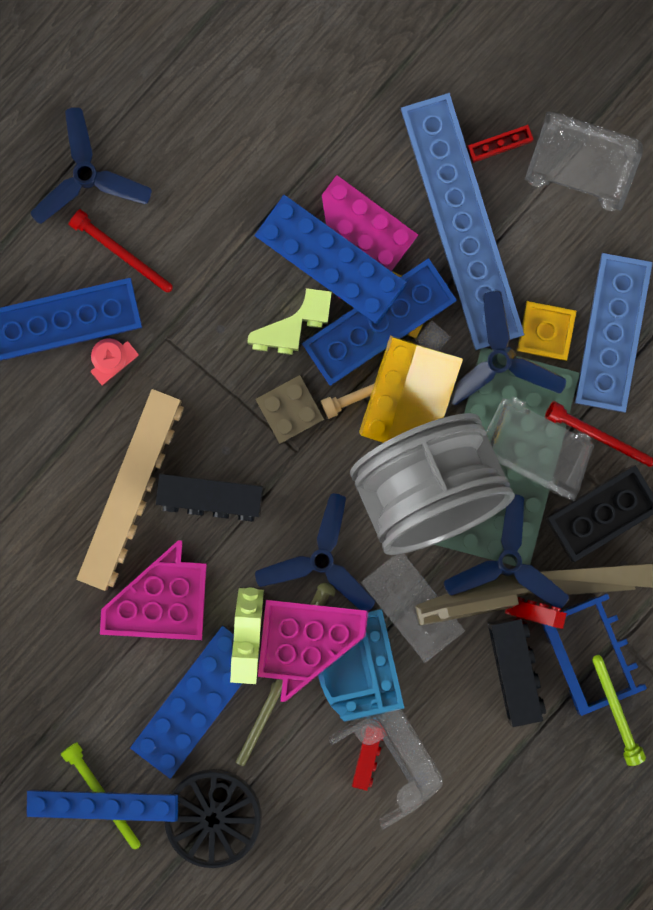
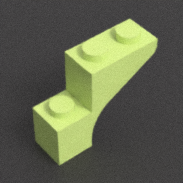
M306 288L304 302L293 316L251 332L247 343L253 345V350L267 351L268 347L278 348L277 353L293 355V350L299 351L302 321L307 322V326L322 328V324H328L332 292Z
M251 587L239 588L230 682L256 684L264 590Z

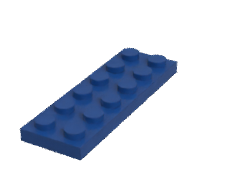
M286 195L282 196L254 235L375 324H378L407 284L403 279Z
M429 258L400 277L407 284L378 324H375L354 308L302 343L330 386L384 351L390 336L403 338L457 301Z
M126 278L1 307L0 361L143 328L132 279Z
M223 625L130 747L131 750L170 779L242 685V683L230 682L234 633Z

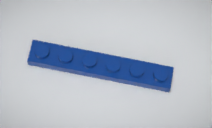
M27 791V817L178 821V795Z

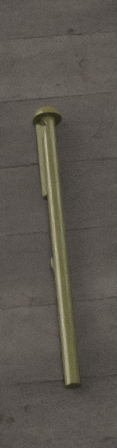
M326 582L319 584L310 605L324 606L329 595L335 596L333 585ZM277 679L276 682H273L270 694L236 760L237 764L245 766L281 694L283 679Z

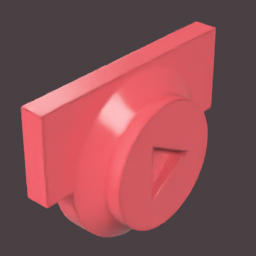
M111 338L100 340L92 349L91 360L95 368L90 372L103 386L136 359L139 354L128 341L122 345L119 341Z

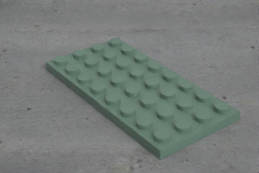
M488 348L480 349L477 365L488 361V356L493 350ZM498 353V362L501 365H506V357ZM527 359L565 378L566 387L563 392L557 393L518 378L508 369L505 372L496 373L492 381L470 395L467 399L464 413H473L479 416L505 477L510 483V488H512L514 494L524 497L522 545L517 552L522 558V564L530 565L567 425L563 422L561 424H554L546 420L545 413L553 401L564 405V409L567 410L568 414L570 413L580 373ZM506 507L479 525L434 545L497 561L500 554L504 551L501 538ZM507 556L502 559V563L516 566V562L512 557Z

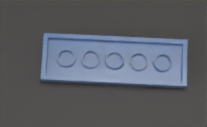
M605 253L601 254L574 404L626 412L653 262Z

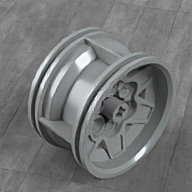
M473 413L440 418L408 430L368 452L350 470L352 480L355 481L356 489L359 492L380 543H382L383 551L388 555L404 554L423 549L461 534L499 513L515 497L489 442L485 428L482 426L479 416Z

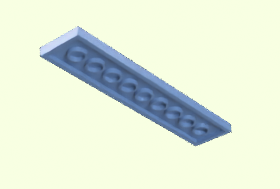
M450 93L402 107L401 113L475 351L490 346L487 338L483 295L487 292L500 291L502 294L510 340L524 336Z

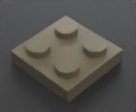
M300 375L255 399L279 444L324 420Z

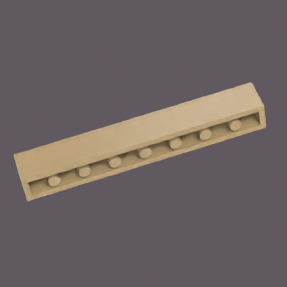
M154 389L151 390L76 580L104 591L108 590L109 586L114 587L119 575L115 570L118 563L123 564L128 549L124 547L128 539H133L137 529V525H134L137 515L142 516L147 502L143 501L147 491L151 493L156 478L152 476L156 468H161L165 459V454L162 453L165 444L170 445L175 431L171 430L174 421H179L182 416L184 407L181 406V400Z

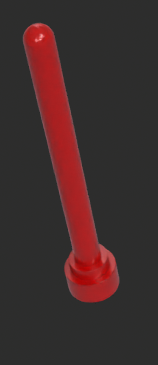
M79 209L68 223L70 227L76 231L87 232L163 291H172L173 286L171 283L90 223L91 220L88 218L89 215Z
M556 401L549 405L545 413L546 420L554 424H561L563 422L648 467L653 466V457L568 414L567 410L564 409V405Z

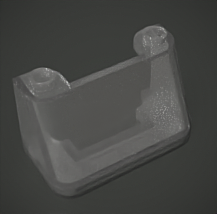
M546 112L525 180H528L529 184L535 187H543V185L553 182L598 197L601 207L606 210L615 211L617 209L622 211L643 155V144L635 138L555 112Z
M512 397L511 400L502 399L486 431V435L500 465L553 491L554 494L563 499L575 501L594 448V444L590 442L592 437L580 431L575 434L525 408V402L515 397Z

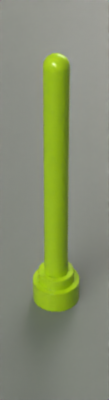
M595 655L592 661L625 744L623 756L628 766L639 765L645 761V753L643 748L634 742L603 658L600 655Z
M78 742L60 753L66 762L69 761L71 765H75L93 792H105L82 759L83 754L81 752L83 750ZM113 820L131 848L138 849L140 841L125 820Z

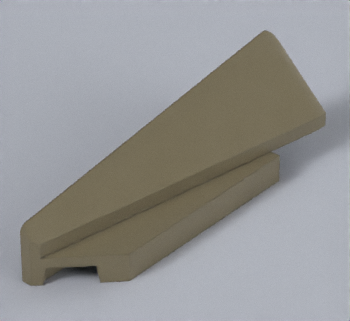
M653 563L539 571L567 595L636 590L635 586L653 588Z
M500 574L496 580L453 596L447 593L417 604L415 608L419 625L422 626L507 610L519 604L517 597L530 595L532 592L520 585L514 574L511 576Z

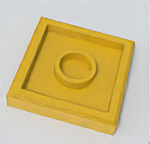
M526 301L522 320L524 336L519 337L517 352L567 361L577 311Z

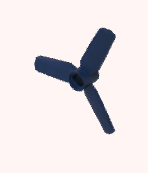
M81 108L67 109L65 114L71 156L77 164L73 169L74 177L64 180L31 211L33 219L42 224L78 196L82 187L91 188L96 186L101 192L141 204H148L152 193L151 188L109 171L97 172L91 164L93 153L83 111ZM84 169L92 170V177L87 181L80 180L79 177Z
M500 291L485 293L483 300L487 338L493 352L488 356V361L481 362L454 385L450 402L453 405L459 404L492 381L496 373H502L508 369L518 378L551 391L562 393L566 387L565 378L527 359L516 358L514 350L508 347L510 335L502 294ZM498 353L506 357V365H501L498 362Z
M334 493L329 496L317 536L319 550H316L311 558L299 556L257 570L255 578L258 586L262 587L307 576L314 569L317 572H325L328 581L357 608L365 611L372 609L375 600L344 567L333 564V556L330 553L337 545L346 502L345 496ZM320 553L326 554L330 560L328 566L325 568L317 567L314 562L316 555Z
M515 494L512 502L506 506L501 538L504 551L500 554L497 561H485L445 580L444 587L450 596L496 580L500 574L505 576L514 574L520 585L551 606L562 608L566 604L569 596L532 565L522 564V558L517 552L522 545L523 496ZM507 556L512 557L516 562L515 568H506L502 563V559Z

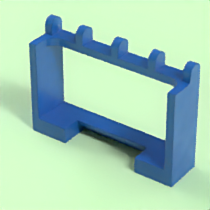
M608 593L599 597L595 596L561 610V612L567 613L566 616L590 606H596L629 686L616 692L618 700L647 689L645 684L635 686L629 671L638 668L636 662L629 665L626 664L620 647L628 644L626 638L617 641L610 623L619 619L617 615L607 618L601 602L610 598ZM541 624L570 689L569 693L578 714L583 716L609 705L607 697L587 704L556 627Z

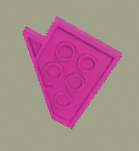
M338 175L335 176L322 194L326 225L391 272L418 237L417 233Z
M178 540L101 609L100 635L202 640L207 563L181 562L183 540Z
M266 600L258 677L283 679L281 702H286L366 637L368 611Z

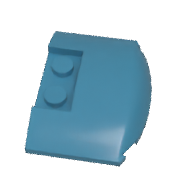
M382 609L368 612L366 637L318 675L327 701L344 722L404 709Z

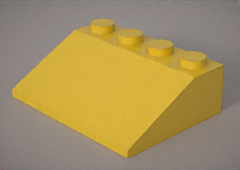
M390 336L359 430L360 435L384 443L415 427L444 418L463 358Z

